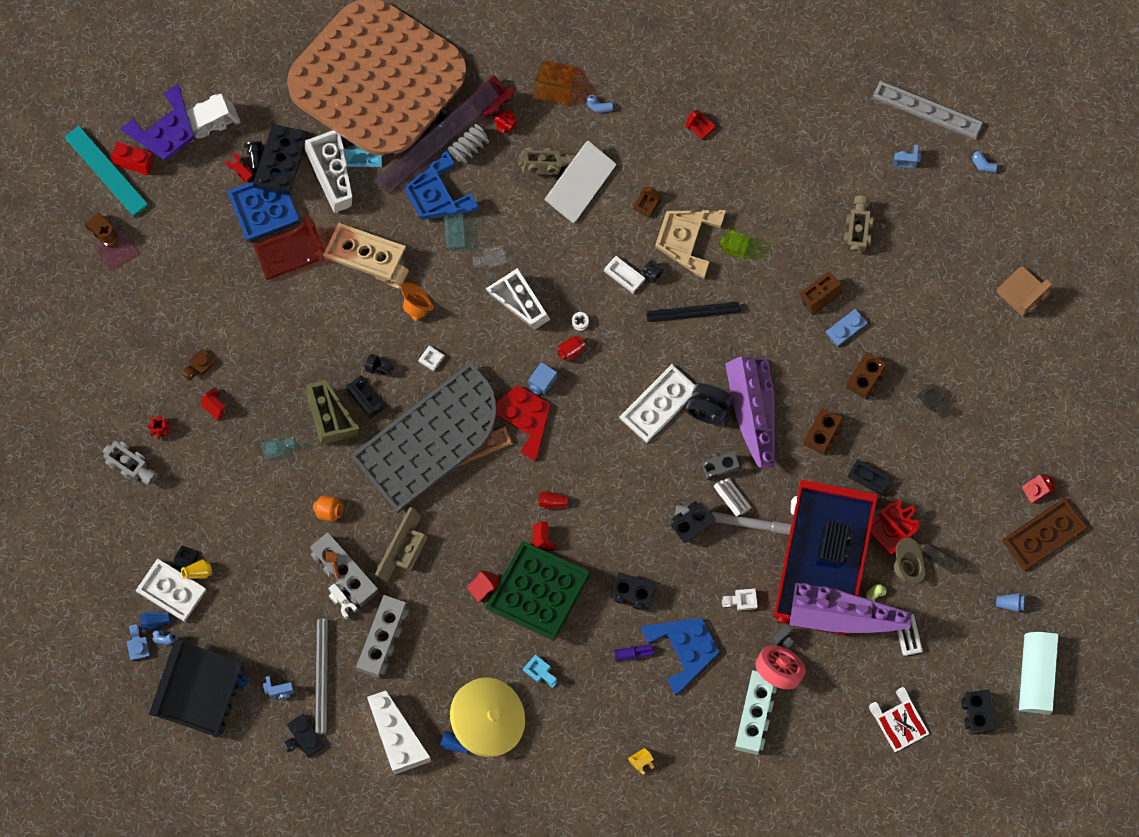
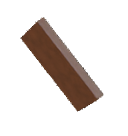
M1064 497L1002 539V542L1026 572L1086 531L1088 527Z

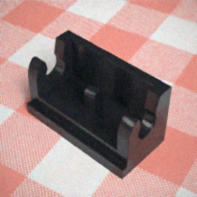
M362 375L346 385L348 392L370 419L387 407Z

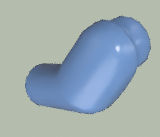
M595 95L587 97V105L594 112L604 113L613 111L612 102L600 103Z

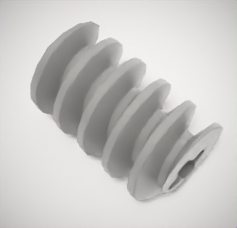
M475 124V128L471 127L469 132H465L464 137H460L458 142L453 143V147H448V151L456 161L467 163L466 156L473 158L471 151L477 154L478 150L476 147L478 146L483 149L482 142L488 144L489 141L484 130Z

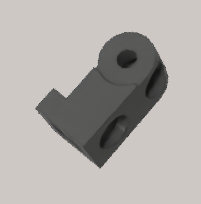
M734 451L708 460L701 465L706 480L741 471Z

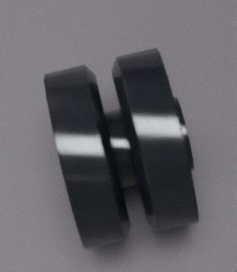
M695 384L692 391L693 399L688 401L686 412L693 418L707 424L724 426L728 417L726 411L731 410L734 402L732 395L709 384Z

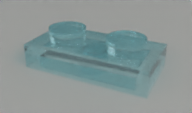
M463 213L444 216L446 249H465Z

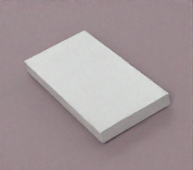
M586 141L544 200L574 223L614 169L616 163L591 142Z
M671 364L619 418L648 443L693 398L692 391L695 384Z

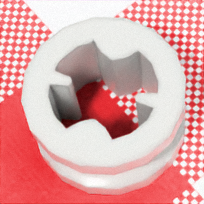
M583 312L575 313L572 317V326L579 331L585 330L589 325L588 316ZM584 318V324L580 323L577 325L576 319Z

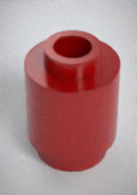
M579 335L572 336L558 346L557 354L561 360L569 362L581 354L586 345Z

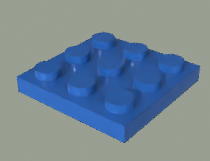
M276 172L271 175L274 177H278L279 175H281V173ZM254 181L227 191L247 242L300 223L291 198L287 194L253 188Z

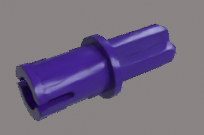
M652 644L635 647L631 645L629 648L614 649L616 662L629 659L635 661L636 658L654 655Z

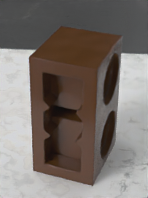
M866 352L848 380L846 388L864 399L868 395L872 396L877 388L876 382L878 379L882 381L887 373L885 370L887 363ZM874 366L877 368V371L871 372L868 370V367ZM863 381L866 382L868 386L862 388L858 385V383Z
M821 408L804 439L803 445L822 455L825 454L826 450L830 452L835 443L832 440L834 435H839L843 428L841 424L842 417ZM830 421L834 426L828 428L824 425V422ZM821 437L825 440V443L818 444L815 439Z

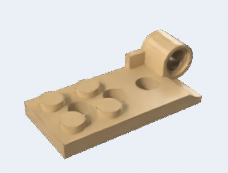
M338 223L323 254L325 259L374 275L376 279L398 289H401V285L409 273L406 267L399 264L406 246ZM353 243L351 249H344L345 244ZM363 249L370 250L366 256L360 255ZM379 255H386L384 261H377Z

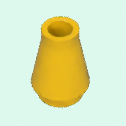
M204 560L181 569L183 579H206L212 573L210 563Z

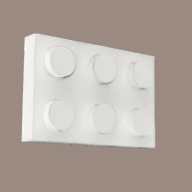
M159 559L155 561L136 589L138 594L183 622L188 619L207 591L206 588L195 581L183 579L180 572Z

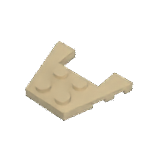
M666 211L655 247L700 278L705 279L709 261L691 256L701 224L721 228L726 211Z

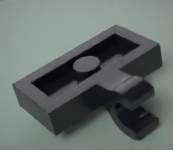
M304 714L287 723L294 738L288 739L283 743L287 753L300 745L307 758L324 748V745Z

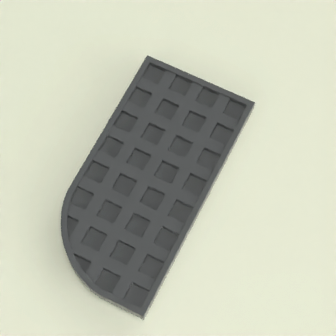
M470 362L350 456L393 509L399 513L485 445L494 429L497 414L496 400L492 388Z

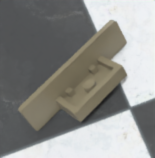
M409 507L375 573L383 582H388L396 566L411 571L428 538L425 534L414 531L421 518V514L412 507Z

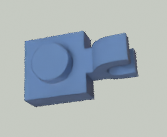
M137 624L130 625L129 630L132 640L126 641L130 661L150 657L147 638L140 637Z

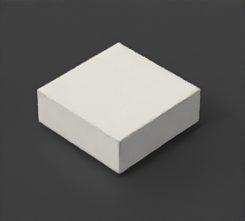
M429 345L418 361L432 371H435L445 358V355Z

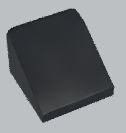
M181 546L174 557L173 567L181 570L194 564L199 551Z

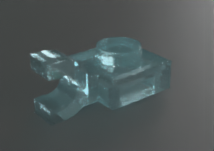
M279 437L260 442L265 461L284 457L283 451L296 448L292 437L282 442Z

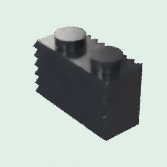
M830 520L824 523L817 561L838 566L843 561H847L849 550H846L847 542L850 543L852 531H849V524Z

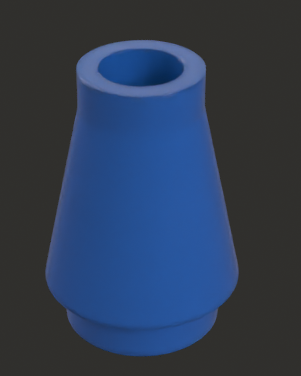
M145 612L140 614L142 630L147 629L148 631L169 624L168 612Z
M445 731L440 743L444 747L443 749L466 754L468 750L458 741L454 732Z

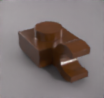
M201 349L189 360L191 365L183 369L182 373L187 380L192 378L197 372L202 376L216 362L204 349Z

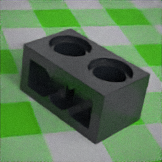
M695 500L687 507L689 509L684 514L679 512L672 518L673 522L670 526L684 544L716 520V517L703 500L700 502ZM702 510L705 513V517L697 519L694 512ZM683 521L689 523L690 529L682 531L679 528V523Z
M619 572L611 592V598H614V601L624 605L625 602L632 604L634 609L640 611L648 610L656 584ZM621 586H626L629 588V591L627 593H620L618 589ZM644 592L647 594V598L641 600L637 597V594Z
M989 689L966 692L964 698H961L962 709L966 710L967 718H964L965 729H969L970 734L994 732L995 722ZM978 699L981 702V706H973L971 700ZM981 718L984 721V725L977 726L974 723V719Z

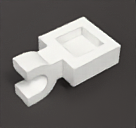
M335 583L328 588L331 593L329 595L330 599L335 604L339 603L342 606L341 613L345 620L348 618L345 612L346 609L351 608L354 612L358 610L353 603L347 600Z
M755 589L736 590L735 596H723L722 606L732 607L737 605V611L757 609Z

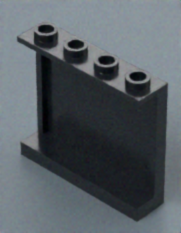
M175 639L148 715L160 717L217 738L219 734L222 735L226 723H223L225 716H229L233 705L230 704L232 696L236 697L239 686L236 684L238 678L242 679L246 668L243 667L244 662Z

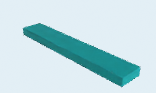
M77 126L64 136L65 140L133 217L148 207L145 200L80 126Z

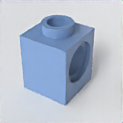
M541 362L528 380L530 390L537 395L541 393L545 396L557 379V372Z

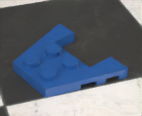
M447 151L442 154L439 160L430 164L429 169L424 173H420L404 188L420 220L479 210L472 194L453 201L441 181L439 175L455 167Z
M702 618L641 627L648 644L667 635L685 670L667 678L675 695L719 654V650Z

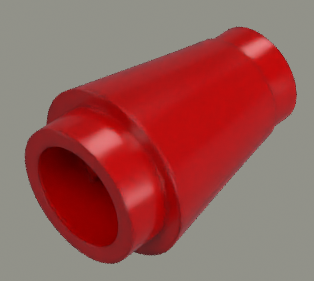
M541 491L539 507H543V509L566 508L568 498L551 491Z

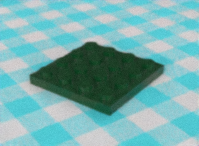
M522 541L489 600L486 609L555 641L591 573Z

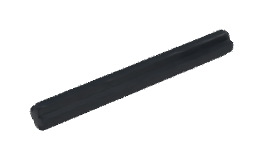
M739 302L650 310L647 311L646 316L648 322L739 313L740 304Z

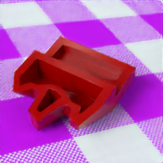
M900 499L888 504L880 511L879 515L872 520L870 531L872 538L890 557L896 552L897 544L901 539L911 538L916 533L920 522L910 519L915 512L914 506L901 509L902 503Z

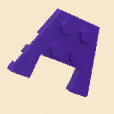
M178 84L164 94L174 109L144 132L135 119H132L121 128V131L165 161L195 139L190 118L185 108L186 104L181 94L182 90Z

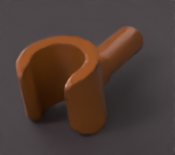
M326 552V562H332L335 579L340 578L336 553Z

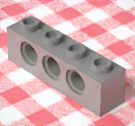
M328 532L310 546L311 557L316 563L321 562L325 566L323 568L324 572L329 577L333 576L334 578L332 562H326L325 556L326 552L336 553L338 571L341 568H347L348 572L345 575H339L340 578H336L337 582L335 584L342 592L344 590L347 591L349 594L348 599L355 606L358 604L362 608L379 594L377 587ZM359 582L361 585L358 589H351V584Z
M386 595L383 596L357 663V671L379 679L381 674L384 675L388 667L386 660L394 652V639L399 638L402 627L399 626L402 620H406L409 609H406V602ZM388 616L396 618L393 623L385 622ZM381 634L389 635L386 641L378 640ZM374 652L382 653L381 658L377 660L372 659L371 656Z

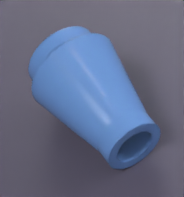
M1015 593L997 596L996 607L1019 612V610L1024 611L1025 595Z

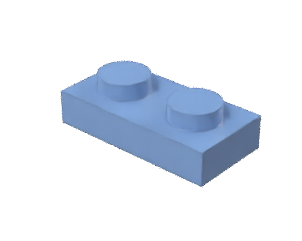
M854 309L829 328L826 334L839 347L866 326L867 322Z

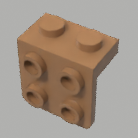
M1019 267L998 287L997 294L1023 317L1027 312L1031 313L1038 306L1037 303L1041 299L1045 300L1051 292L1049 290L1052 284L1047 279L1041 283L1024 267Z

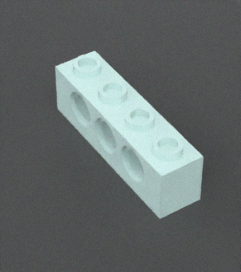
M752 670L735 750L758 755L759 750L763 751L765 739L762 738L763 731L768 730L770 720L766 719L767 712H772L774 703L770 698L771 694H776L777 687L765 681L758 671ZM763 690L767 696L765 698H758L756 692ZM754 709H759L762 711V716L754 717L751 712ZM755 728L758 731V735L750 736L747 730Z

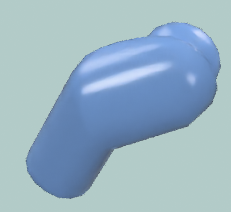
M980 151L974 153L972 159L978 170L996 173L997 163L987 162L984 154Z
M162 630L153 632V641L157 644L169 646L174 643L175 639H178V635L174 632L167 636H163Z

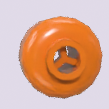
M322 495L314 502L313 511L318 519L334 522L342 516L343 504L337 497Z

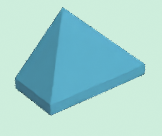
M355 144L344 148L347 167H382V156L368 153Z

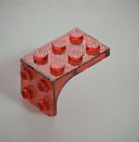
M304 215V222L296 229L253 245L266 280L323 260L321 254L324 252L323 244L316 231L313 218L309 219L308 215Z

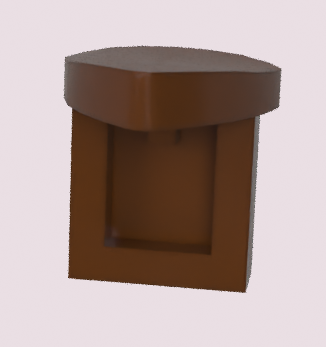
M645 187L640 192L633 210L650 218L657 204L661 203L662 198L654 187Z

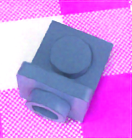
M914 144L913 154L905 151L895 153L893 166L916 168L917 162L921 161V151H918V145Z

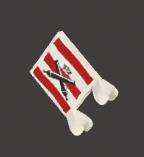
M904 687L896 691L902 703L882 714L876 702L869 705L871 713L894 752L929 734Z

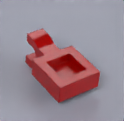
M233 154L236 160L235 163H230L228 160L225 162V165L229 169L234 170L246 184L254 181V173L248 166L244 167L241 164L238 154Z

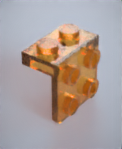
M542 61L535 79L533 99L569 106L572 86L578 68L569 64L564 65L554 63L553 61Z

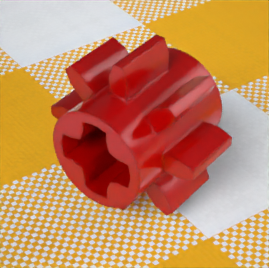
M509 109L507 111L501 110L494 120L497 123L496 129L502 133L505 130L511 132L517 124L515 113Z
M160 414L157 418L151 417V424H147L148 429H152L149 432L150 436L156 435L158 440H160L161 436L168 437L167 430H172L171 426L167 425L169 419L165 418L163 420ZM159 424V426H162V428L159 429L156 428V426Z

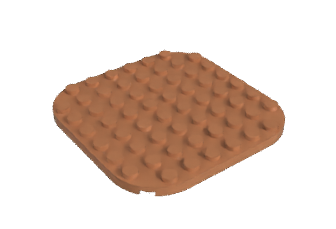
M358 0L345 6L296 59L289 70L287 83L290 97L300 109L362 150L374 155L384 156V154L401 153L414 144L440 114V110L444 109L462 88L466 76V65L462 54L455 46L394 6L381 0Z

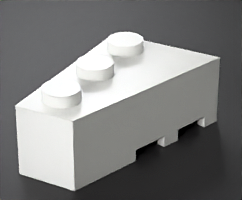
M518 268L486 288L492 297L534 330L551 320Z

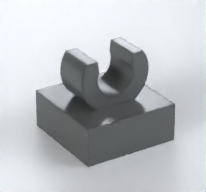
M785 625L772 637L771 643L776 646L782 644L786 649H789L794 643L788 637L791 634V629Z

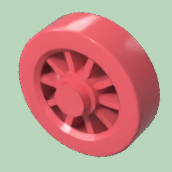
M776 645L764 647L755 663L761 677L771 685L781 689H794L798 687L806 673L802 660L795 653Z

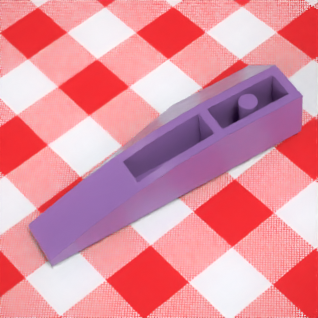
M740 356L725 363L730 392L734 398L733 406L746 444L758 467L774 468V390L768 359Z
M796 583L789 625L844 633L887 632L909 629L912 613L840 590Z

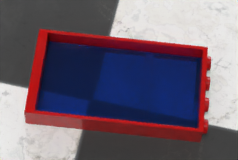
M803 479L800 480L773 618L777 619L776 622L788 624V621H790L796 583L828 587L858 596L878 494ZM827 520L849 524V531H852L850 543L847 542L846 550H849L847 561H843L840 566L817 561L823 525ZM844 632L834 633L837 635L846 636V633Z

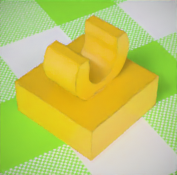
M645 748L628 758L632 766L641 774H645L643 766L646 764L651 769L654 768L651 762L654 759Z

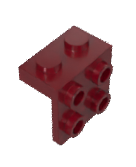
M492 75L467 99V102L481 117L494 115L501 109L500 105L502 103H507L515 96L513 93L516 89L515 87L506 89L498 78Z

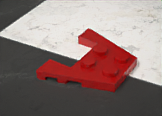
M517 385L496 402V418H501L530 436L520 452L531 460L536 461L550 404Z

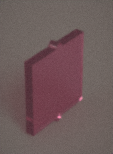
M123 229L116 233L119 238L116 245L106 247L100 242L94 246L101 256L100 260L105 262L110 271L138 255L132 245V240H129Z

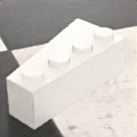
M215 94L209 100L197 103L193 108L187 110V115L190 118L196 138L206 137L209 135V131L212 130L221 131L227 129L225 125L234 122L235 125L241 123L234 104L222 94Z
M330 131L305 140V152L333 212L336 213L352 206V194L341 135L335 131Z
M387 691L368 696L367 698L393 774L395 775L431 762L429 755Z

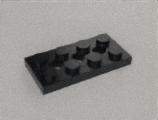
M272 124L253 182V188L290 195L305 149V140L308 139V131ZM284 142L290 143L288 147L281 146ZM284 157L286 160L279 162L276 159ZM274 172L281 173L278 177H274L271 174Z

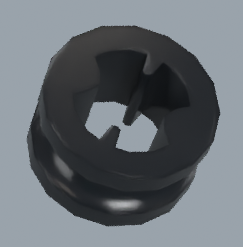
M379 360V366L375 370L380 374L390 377L394 366L386 361Z

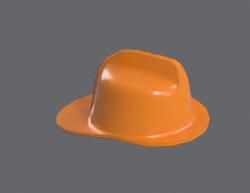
M405 282L401 285V291L404 295L403 309L414 321H418L428 311L434 309L427 293L418 285L411 282Z

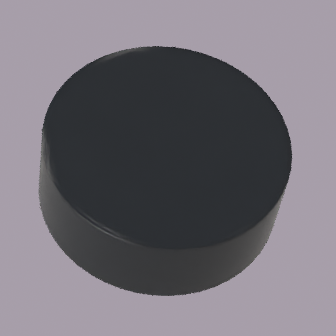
M369 355L365 364L366 372L371 374L375 372L380 359L378 355Z

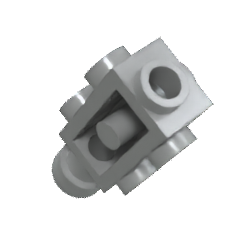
M114 441L113 444L109 443L104 448L103 457L105 464L113 470L115 467L121 471L120 474L128 480L132 478L135 481L141 478L142 482L148 486L155 481L157 473L152 469H147V464L144 461L145 457L138 452L135 454L130 452V447L121 441L118 444ZM121 455L119 461L115 460L116 456ZM132 466H137L134 471H131Z

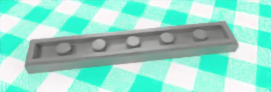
M879 81L873 95V99L975 140L983 125L982 121L882 81Z

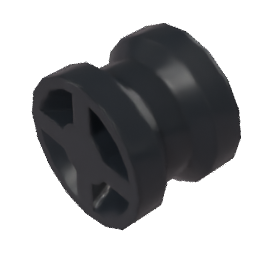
M652 259L644 266L641 274L647 276L649 281L654 283L663 274L664 268L657 266L656 261Z

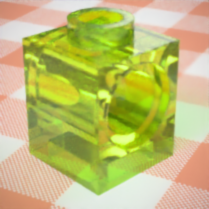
M728 230L727 235H723L720 242L722 253L744 259L750 237Z

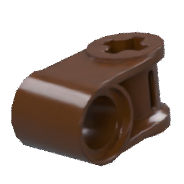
M100 212L84 224L104 246L112 247L117 244L119 240L118 235Z

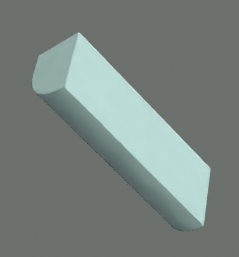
M1030 632L1024 635L1019 711L1049 715L1052 713L1058 634Z

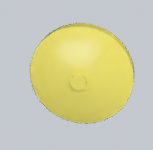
M478 678L462 686L452 701L450 720L453 732L458 741L470 752L482 757H496L507 753L520 741L525 728V712L520 698L506 683L494 678Z

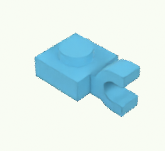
M534 655L523 668V672L537 683L543 679L552 688L558 683L556 681L557 678L548 672L551 667L537 655Z

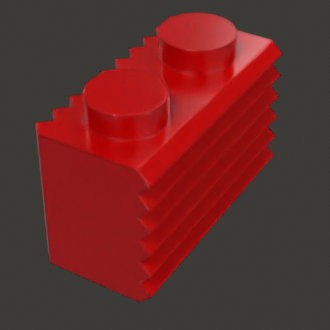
M119 141L116 142L111 154L114 165L147 176L154 163L151 152L144 151L143 149L140 150V148L137 149V147L133 146L130 147V145L123 144V142L120 143Z

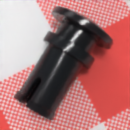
M250 141L244 144V147L248 148L247 154L250 158L251 170H257L261 160L260 153L262 152L259 147L263 145L261 141Z

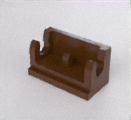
M827 272L801 291L799 295L803 305H807L809 312L814 315L842 294L841 283L830 272Z

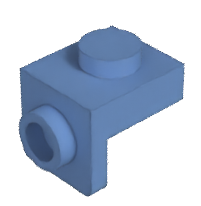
M270 676L265 677L266 683H263L266 695L269 694L271 699L279 698V700L290 698L291 694H294L291 682L272 686Z

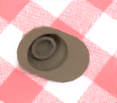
M906 537L901 539L896 547L897 560L894 564V571L903 582L919 583L925 577V567L920 546L912 538Z

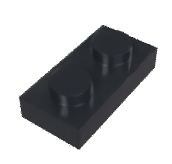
M858 459L848 474V478L879 495L883 494L891 480V477Z

